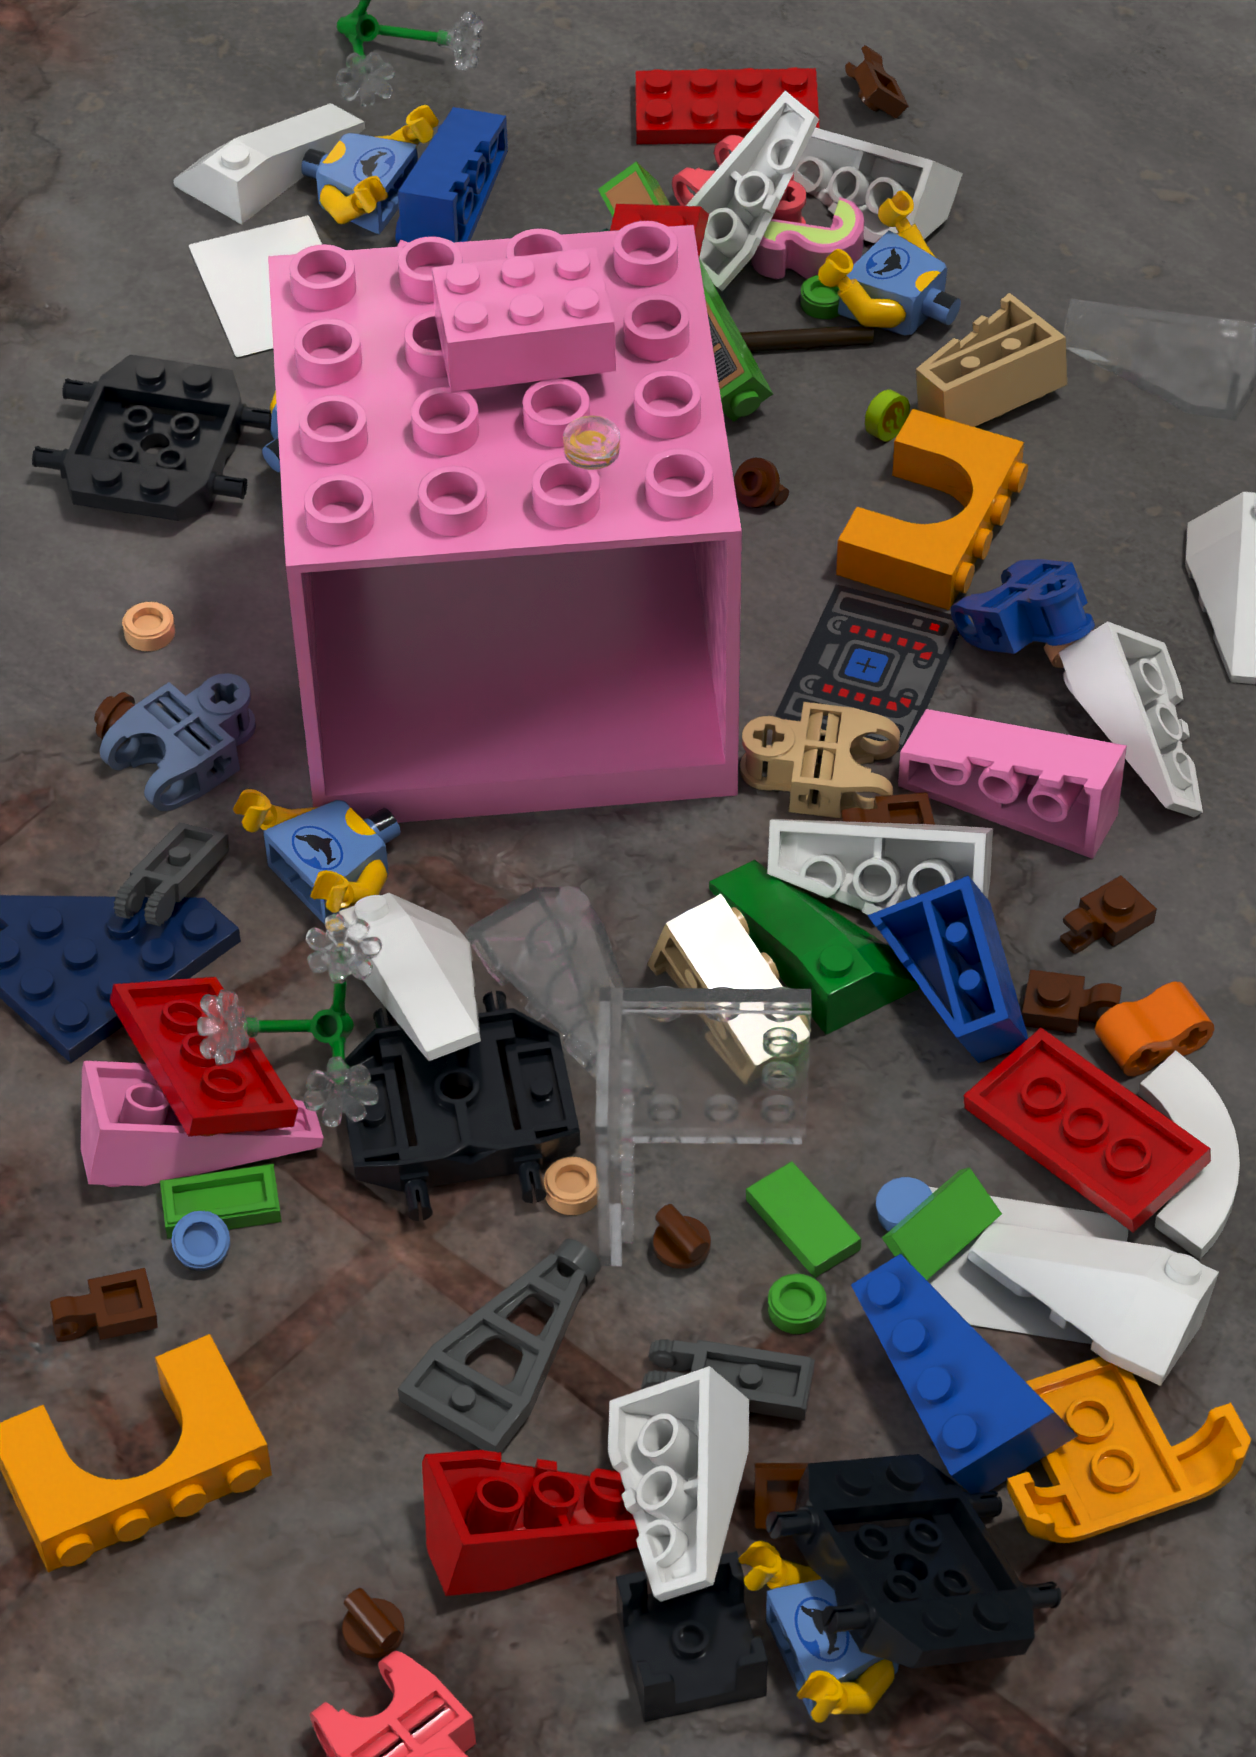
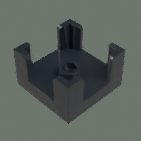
M737 1551L721 1554L712 1586L662 1602L655 1598L653 1593L648 1594L647 1574L645 1571L616 1576L617 1616L644 1722L767 1696L768 1659L761 1635L753 1636L744 1603V1574L741 1563L738 1560Z

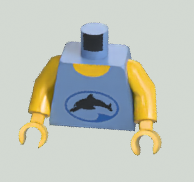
M422 105L414 109L406 118L408 125H404L391 135L372 137L348 133L342 136L329 154L312 148L305 153L301 165L302 174L317 180L319 204L337 223L346 224L352 222L377 234L383 231L399 209L398 191L418 162L417 145L419 142H429L434 134L432 128L437 127L439 120L429 106Z
M898 191L891 199L887 198L878 210L879 220L888 227H896L898 233L888 230L854 265L851 257L845 251L835 249L826 258L825 263L819 268L818 278L822 284L828 287H835L837 285L839 288L837 292L840 297L838 314L857 320L865 327L883 328L902 335L913 334L928 317L950 325L958 315L961 305L959 298L945 292L948 270L945 263L935 257L916 224L910 225L906 218L914 208L913 200L907 192Z
M254 789L243 790L233 808L235 814L245 815L242 819V826L246 831L252 833L258 831L259 828L265 830L263 832L268 866L326 927L331 926L340 919L338 911L354 906L358 900L366 896L380 894L389 874L385 844L399 836L401 832L397 820L388 809L383 808L364 820L345 801L335 800L320 807L287 809L271 805L266 795Z
M754 1542L738 1558L741 1564L753 1567L744 1577V1583L747 1589L751 1591H758L765 1584L772 1589L767 1591L766 1623L798 1689L796 1696L803 1700L812 1721L815 1720L818 1723H822L828 1718L830 1713L834 1715L869 1713L894 1681V1675L898 1671L899 1664L861 1652L849 1631L834 1634L827 1633L828 1626H823L822 1613L827 1606H837L834 1589L815 1573L811 1567L781 1559L779 1552L768 1542Z

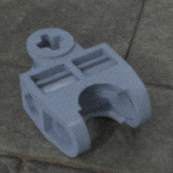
M225 673L210 677L201 686L185 696L168 682L131 707L110 727L102 740L100 757L114 770H122L129 766L135 768L147 763L157 764L159 769L149 778L145 786L144 796L157 810L171 811L202 797L240 770L236 746L249 740L256 729L255 716L252 710L248 708L251 701L250 687L242 677ZM157 703H160L163 707L160 708ZM129 739V740L116 752V750H117V748L120 746V744H121L122 742H124L125 740ZM171 784L168 791L162 794L163 790Z

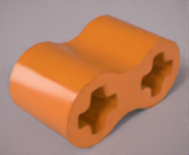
M1175 981L1159 987L1152 994L1141 1000L1115 1005L1106 1011L1095 1025V1034L1127 1076H1138L1146 1073L1160 1062L1166 1060L1174 1051H1177L1182 1056L1193 1053L1208 1042L1215 1030L1213 1022L1182 982Z

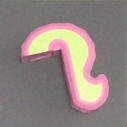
M840 197L831 228L771 219L754 256L751 258L753 268L759 274L774 279L784 278L785 269L788 268L793 269L808 279L818 275L819 268L835 249L845 251L851 257L854 265L862 257L863 213L854 202Z

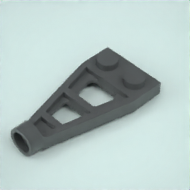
M574 1239L564 1240L554 1254L548 1255L433 1344L398 1387L399 1401L478 1448L501 1453L530 1416L581 1295L601 1270L599 1258L583 1243ZM530 1297H534L554 1309L542 1332L537 1336L507 1320ZM496 1338L521 1351L523 1354L514 1379L504 1386L465 1365L466 1359L470 1354L487 1341Z

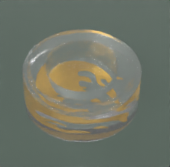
M601 416L577 418L570 422L564 430V455L572 465L581 469L597 470L605 468L615 462L620 454L619 429L611 420Z

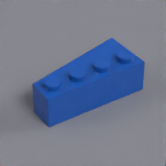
M456 107L452 108L444 122L439 125L435 136L398 191L400 216L395 233L397 243L400 240L411 242L422 237H441L453 243L471 241L508 152L507 119L505 115Z
M901 1254L851 1284L950 1476L970 1494L990 1491L1006 1481L1007 1478L1016 1475L1078 1436Z

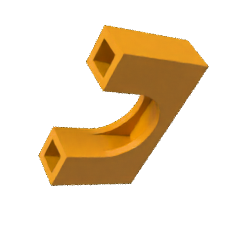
M912 409L894 440L892 476L943 491L957 499L965 509L955 517L942 522L916 524L856 507L838 539L836 575L950 610L958 593L965 594L968 591L974 576V563L977 558L985 559L992 542L994 526H1002L1010 508V496L1013 492L1020 493L1025 484L1028 464L1022 463L1024 442Z
M210 1334L155 1357L161 1389L182 1429V1433L172 1454L161 1465L146 1474L129 1479L114 1480L91 1475L79 1468L68 1456L44 1405L0 1422V1471L48 1572L62 1566L78 1565L86 1561L94 1552L120 1541L128 1542L138 1539L156 1525L175 1517L193 1515L200 1511L207 1503L232 1492L241 1493L248 1491L259 1484L262 1479L272 1475L267 1443Z

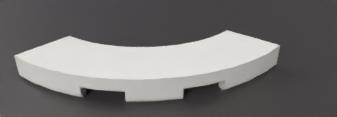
M1174 1051L1140 1083L1138 1095L1153 1108L1211 1148V1162L1168 1201L1166 1206L1156 1216L1155 1228L1198 1260H1201L1218 1239L1231 1214L1239 1177V1146L1235 1128L1219 1094L1207 1078L1190 1061L1177 1051Z

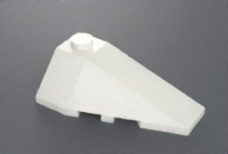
M815 128L794 171V181L801 184L807 193L812 194L826 205L833 214L840 197L854 202L863 213L864 239L875 244L888 230L898 233L896 227L884 225L878 217L879 207L887 198L891 199L901 190L911 196L914 208L906 218L910 225L916 224L922 237L925 239L948 219L963 173L933 160Z
M1242 492L1188 522L1185 568L1189 578L1194 579L1199 591L1198 601L1202 611L1207 612L1214 629L1213 639L1230 682L1256 684V493Z
M1107 621L1061 650L1059 655L1065 669L1063 678L1067 688L1112 743L1127 745L1125 759L1163 806L1192 817L1203 813L1195 764L1183 751L1182 741L1190 737L1188 724L1182 719L1178 720L1175 705L1183 701L1182 689L1165 643Z
M771 819L767 874L825 898L830 897L857 908L867 915L968 875L988 899L993 828Z

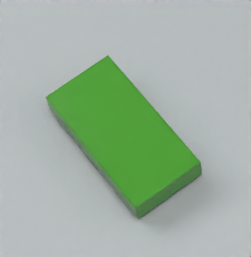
M793 1161L746 1188V1201L814 1278L861 1250L860 1236Z
M274 1164L160 1180L167 1239L172 1238L177 1222L185 1215L194 1211H208L216 1214L224 1221L228 1230L282 1222Z
M969 1167L960 1169L886 1233L882 1239L895 1257L901 1254L928 1280L1001 1216L1002 1213Z

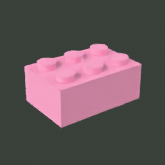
M597 247L432 267L435 318L451 392L616 371L615 320Z

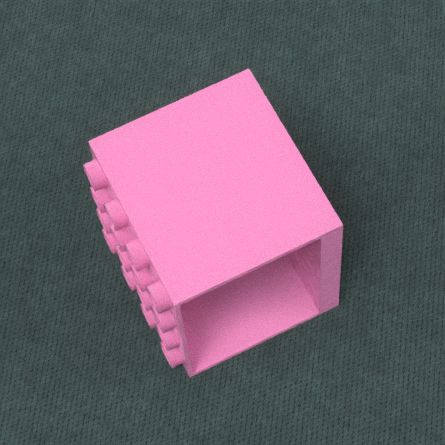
M638 221L630 223L618 231L561 235L548 229H530L509 239L453 243L441 237H422L400 247L344 250L334 245L323 244L307 247L297 254L268 256L285 562L313 807H320L335 800L345 801L363 820L386 808L393 814L398 823L738 795L742 530L694 225L668 227L654 221ZM597 247L615 320L616 371L457 392L450 391L435 318L432 267ZM591 434L603 438L611 451H608L605 446H603L604 449H601V443L594 440L593 442L598 444V447L592 445V448H595L593 450L604 452L607 461H604L600 455L588 453L582 447L578 448V451L585 453V456L582 453H578L581 455L580 457L591 461L588 462L580 461L571 454L570 446L576 438Z

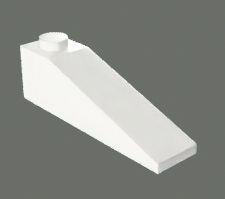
M786 90L686 205L701 206L709 213L699 258L713 284L722 292L754 256L819 121L816 115Z
M332 103L234 138L204 155L173 179L174 186L236 222L244 224L304 177L301 165L304 155L309 149L312 148L329 154L343 135L348 133L359 134L365 129V122Z
M391 893L366 896L358 900L354 906L338 911L352 967L428 1061L481 1042L478 1008L474 991L475 979L472 970L470 942L451 920Z
M993 1222L986 1228L970 1248L967 1257L1020 1297L1034 1296L1051 1308L1049 1319L1062 1329L1074 1325L1093 1339L1091 1350L1104 1360L1160 1386L1201 1327L1219 1274L1218 1271L1201 1264L1190 1255L1176 1253L1164 1247Z
M710 1366L610 1400L609 1458L612 1467L620 1473L625 1492L621 1494L625 1508L634 1516L639 1532L636 1542L653 1595L661 1602L714 1584L749 1452V1399Z

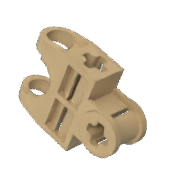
M803 702L801 721L762 716L746 724L742 732V745L746 753L740 762V774L743 780L753 788L790 792L789 812L841 818V811L844 809H873L875 798H865L856 792H875L881 796L893 795V786L887 778L871 773V768L864 767L861 764L873 763L874 759H887L896 754L899 749L900 731L894 722L882 715L852 707ZM823 716H828L826 730H821ZM768 729L773 730L772 746L767 745ZM867 734H880L889 740L876 741L863 736ZM819 755L822 756L821 764H818ZM763 761H768L767 777H762ZM814 789L819 790L817 804L812 803Z

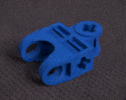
M1045 559L1019 560L1002 572L1001 586L988 592L966 596L951 606L952 620L964 640L970 645L989 651L1015 654L1032 641L1045 642L1051 646L1064 645L1086 636L1095 627L1092 615L1085 613L1083 606L1088 602L1072 562Z

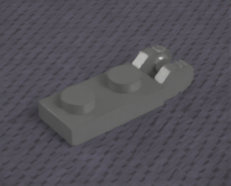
M179 822L130 872V877L123 883V887L120 886L115 896L113 908L115 909L114 913L116 916L128 919L133 917L141 909L146 894L150 895L144 909L145 921L156 926L164 924V921L171 917L175 902H180L229 851L228 834Z
M660 1339L655 1340L650 1345L649 1361H652L658 1367L671 1368L672 1370L682 1372L691 1369V1372L710 1366L749 1399V1412L805 1421L815 1366V1359H812V1357L703 1340L691 1343ZM662 1370L648 1371L643 1377L641 1388L645 1389L685 1374L670 1371L663 1372Z

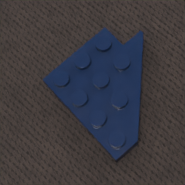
M0 895V929L2 930L0 931V998L65 1059L72 1063L123 1027L110 1004L113 984L189 979L241 942L239 928L205 898L184 897L180 902H175L171 917L164 921V924H161V926H156L145 921L144 909L149 897H144L141 909L128 919L116 916L114 913L115 897Z

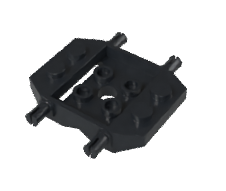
M130 354L103 374L99 381L90 383L69 378L65 379L62 389L63 398L89 402L69 449L65 448L62 451L35 446L32 454L33 467L60 470L61 478L67 481L73 505L180 521L210 512L216 495L235 497L242 500L245 498L248 485L247 479L223 476L225 461L235 451L244 426L270 431L272 414L270 410L248 407L242 403L233 370ZM126 403L136 404V405H142V406H132V407H130V408H128V409H127V408H124L125 405H126ZM145 406L188 413H180L175 416L151 412ZM191 413L214 416L216 418L214 422L199 420L197 416ZM154 447L163 448L157 454H150L146 452L147 450Z
M492 991L483 996L482 1000L486 1012L478 1013L481 1042L428 1061L387 1009L388 1025H385L383 1010L380 1008L373 1013L376 1029L345 1058V1080L339 1084L355 1179L405 1192L408 1217L413 1221H419L417 1202H420L423 1220L430 1218L433 1214L428 1187L510 1174L519 1175L523 1201L533 1203L531 1184H533L536 1202H540L547 1195L541 1170L581 1145L580 1129L559 1032L514 1008L508 1009L507 998L502 991H496L497 1009L495 1008ZM498 1046H503L519 1130H514ZM400 1061L403 1064L417 1141L416 1146L410 1147L408 1145L394 1062ZM454 1085H462L472 1091L462 1099H451L443 1094L447 1088Z
M919 1454L808 1463L799 1481L795 1510L772 1511L766 1519L768 1533L772 1532L770 1537L778 1539L780 1537L792 1536L811 1569L834 1589L837 1606H827L822 1613L823 1626H828L827 1633L834 1634L849 1631L861 1652L910 1668L1025 1655L1035 1638L1033 1610L1057 1608L1061 1602L1060 1588H1055L1057 1586L1055 1582L1050 1581L1027 1585L1019 1580L980 1519L981 1517H997L1001 1514L1002 1499L997 1497L998 1493L996 1491L969 1494L962 1491L957 1483ZM915 1517L924 1518L915 1519L907 1526L882 1528L875 1524H864L857 1531L836 1532L833 1525Z

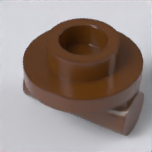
M758 457L750 458L744 461L735 473L736 497L746 506L760 508L768 505L770 502L780 506L789 496V490L780 484L777 468L769 460Z
M667 1204L662 1207L655 1216L659 1226L653 1235V1249L657 1258L665 1265L676 1269H688L702 1263L707 1258L711 1248V1236L707 1227L695 1218L683 1216L673 1204Z
M363 1588L353 1590L345 1598L344 1606L348 1609V1612L343 1619L342 1632L344 1641L352 1652L365 1658H380L392 1653L401 1644L405 1633L404 1619L400 1610L393 1603L384 1599L371 1598Z

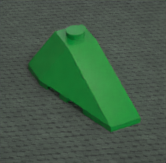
M753 860L709 881V889L715 896L722 894L730 908L735 907L742 913L749 927V937L759 952H764L771 957L777 967L779 977L825 1035L918 989V983L887 944L797 886L767 874V867L758 861Z

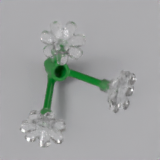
M360 0L352 13L341 17L337 22L338 31L349 39L354 53L347 56L346 65L348 68L338 70L336 83L339 86H343L341 97L345 101H352L358 95L362 107L374 105V94L387 99L393 93L392 87L386 81L395 76L393 66L389 62H383L378 53L370 52L367 56L364 53L362 45L364 41H372L377 35L437 42L439 47L453 48L455 68L466 71L468 67L476 69L479 63V57L474 50L478 51L481 47V36L477 34L481 33L483 29V21L480 16H477L475 11L465 12L461 22H455L453 30L440 29L438 32L379 25L377 19L367 14L366 11L371 0Z
M332 914L325 919L326 933L319 928H311L306 935L308 946L316 951L307 957L310 969L314 973H323L329 970L330 980L334 983L333 1003L330 1009L321 1010L312 1019L258 1020L253 1015H246L244 1008L238 1006V995L235 992L222 989L218 997L210 994H205L202 997L200 1007L208 1017H200L197 1022L198 1034L200 1036H208L201 1042L200 1052L206 1059L215 1058L217 1065H224L234 1061L235 1052L246 1049L249 1038L256 1037L258 1033L312 1032L318 1041L329 1043L332 1048V1058L328 1060L327 1072L313 1070L309 1073L306 1080V1087L309 1091L305 1093L303 1101L304 1106L309 1111H316L323 1107L322 1123L329 1127H336L340 1124L342 1113H346L347 1117L353 1122L361 1121L367 1115L364 1105H374L379 1099L376 1085L368 1083L371 1079L368 1068L362 1064H357L350 1068L345 1063V1043L354 1027L353 1019L346 1012L345 997L347 977L352 974L359 980L368 978L373 970V965L369 959L379 955L382 943L378 937L366 938L370 926L365 920L355 919L347 928L341 914Z

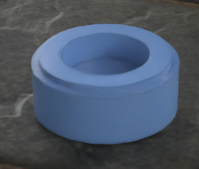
M911 1177L896 1178L887 1182L879 1190L876 1197L877 1215L882 1227L889 1232L932 1194L931 1189L921 1180Z
M194 1211L182 1217L175 1225L172 1233V1247L177 1259L184 1266L196 1271H206L217 1267L226 1258L230 1249V1234L224 1221L216 1214L208 1211Z

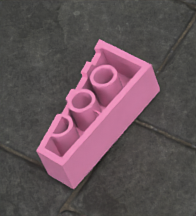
M926 709L900 751L898 787L914 793L927 792L928 797L1093 859L1118 815L1127 745Z

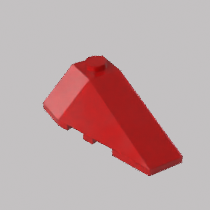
M487 1450L424 1454L422 1474L427 1552L445 1596L503 1591L638 1547L636 1540L639 1532L633 1514L625 1508L621 1495L625 1492V1488L618 1471L596 1468L590 1476L557 1471L556 1461L537 1459L535 1467L501 1462L502 1453Z

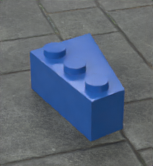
M969 875L867 915L918 983L920 989L952 1033L978 1063L1015 1050L1028 1039L991 903Z

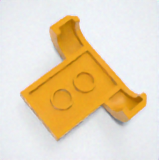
M1097 1357L1025 1381L1078 1436L1040 1459L1053 1484L1052 1487L1035 1486L1030 1473L1024 1472L1007 1478V1491L1027 1532L1031 1536L1056 1543L1076 1542L1213 1494L1228 1484L1238 1474L1248 1453L1251 1438L1232 1403H1228L1210 1410L1206 1422L1194 1435L1179 1444L1171 1446L1133 1374L1104 1360L1102 1357Z

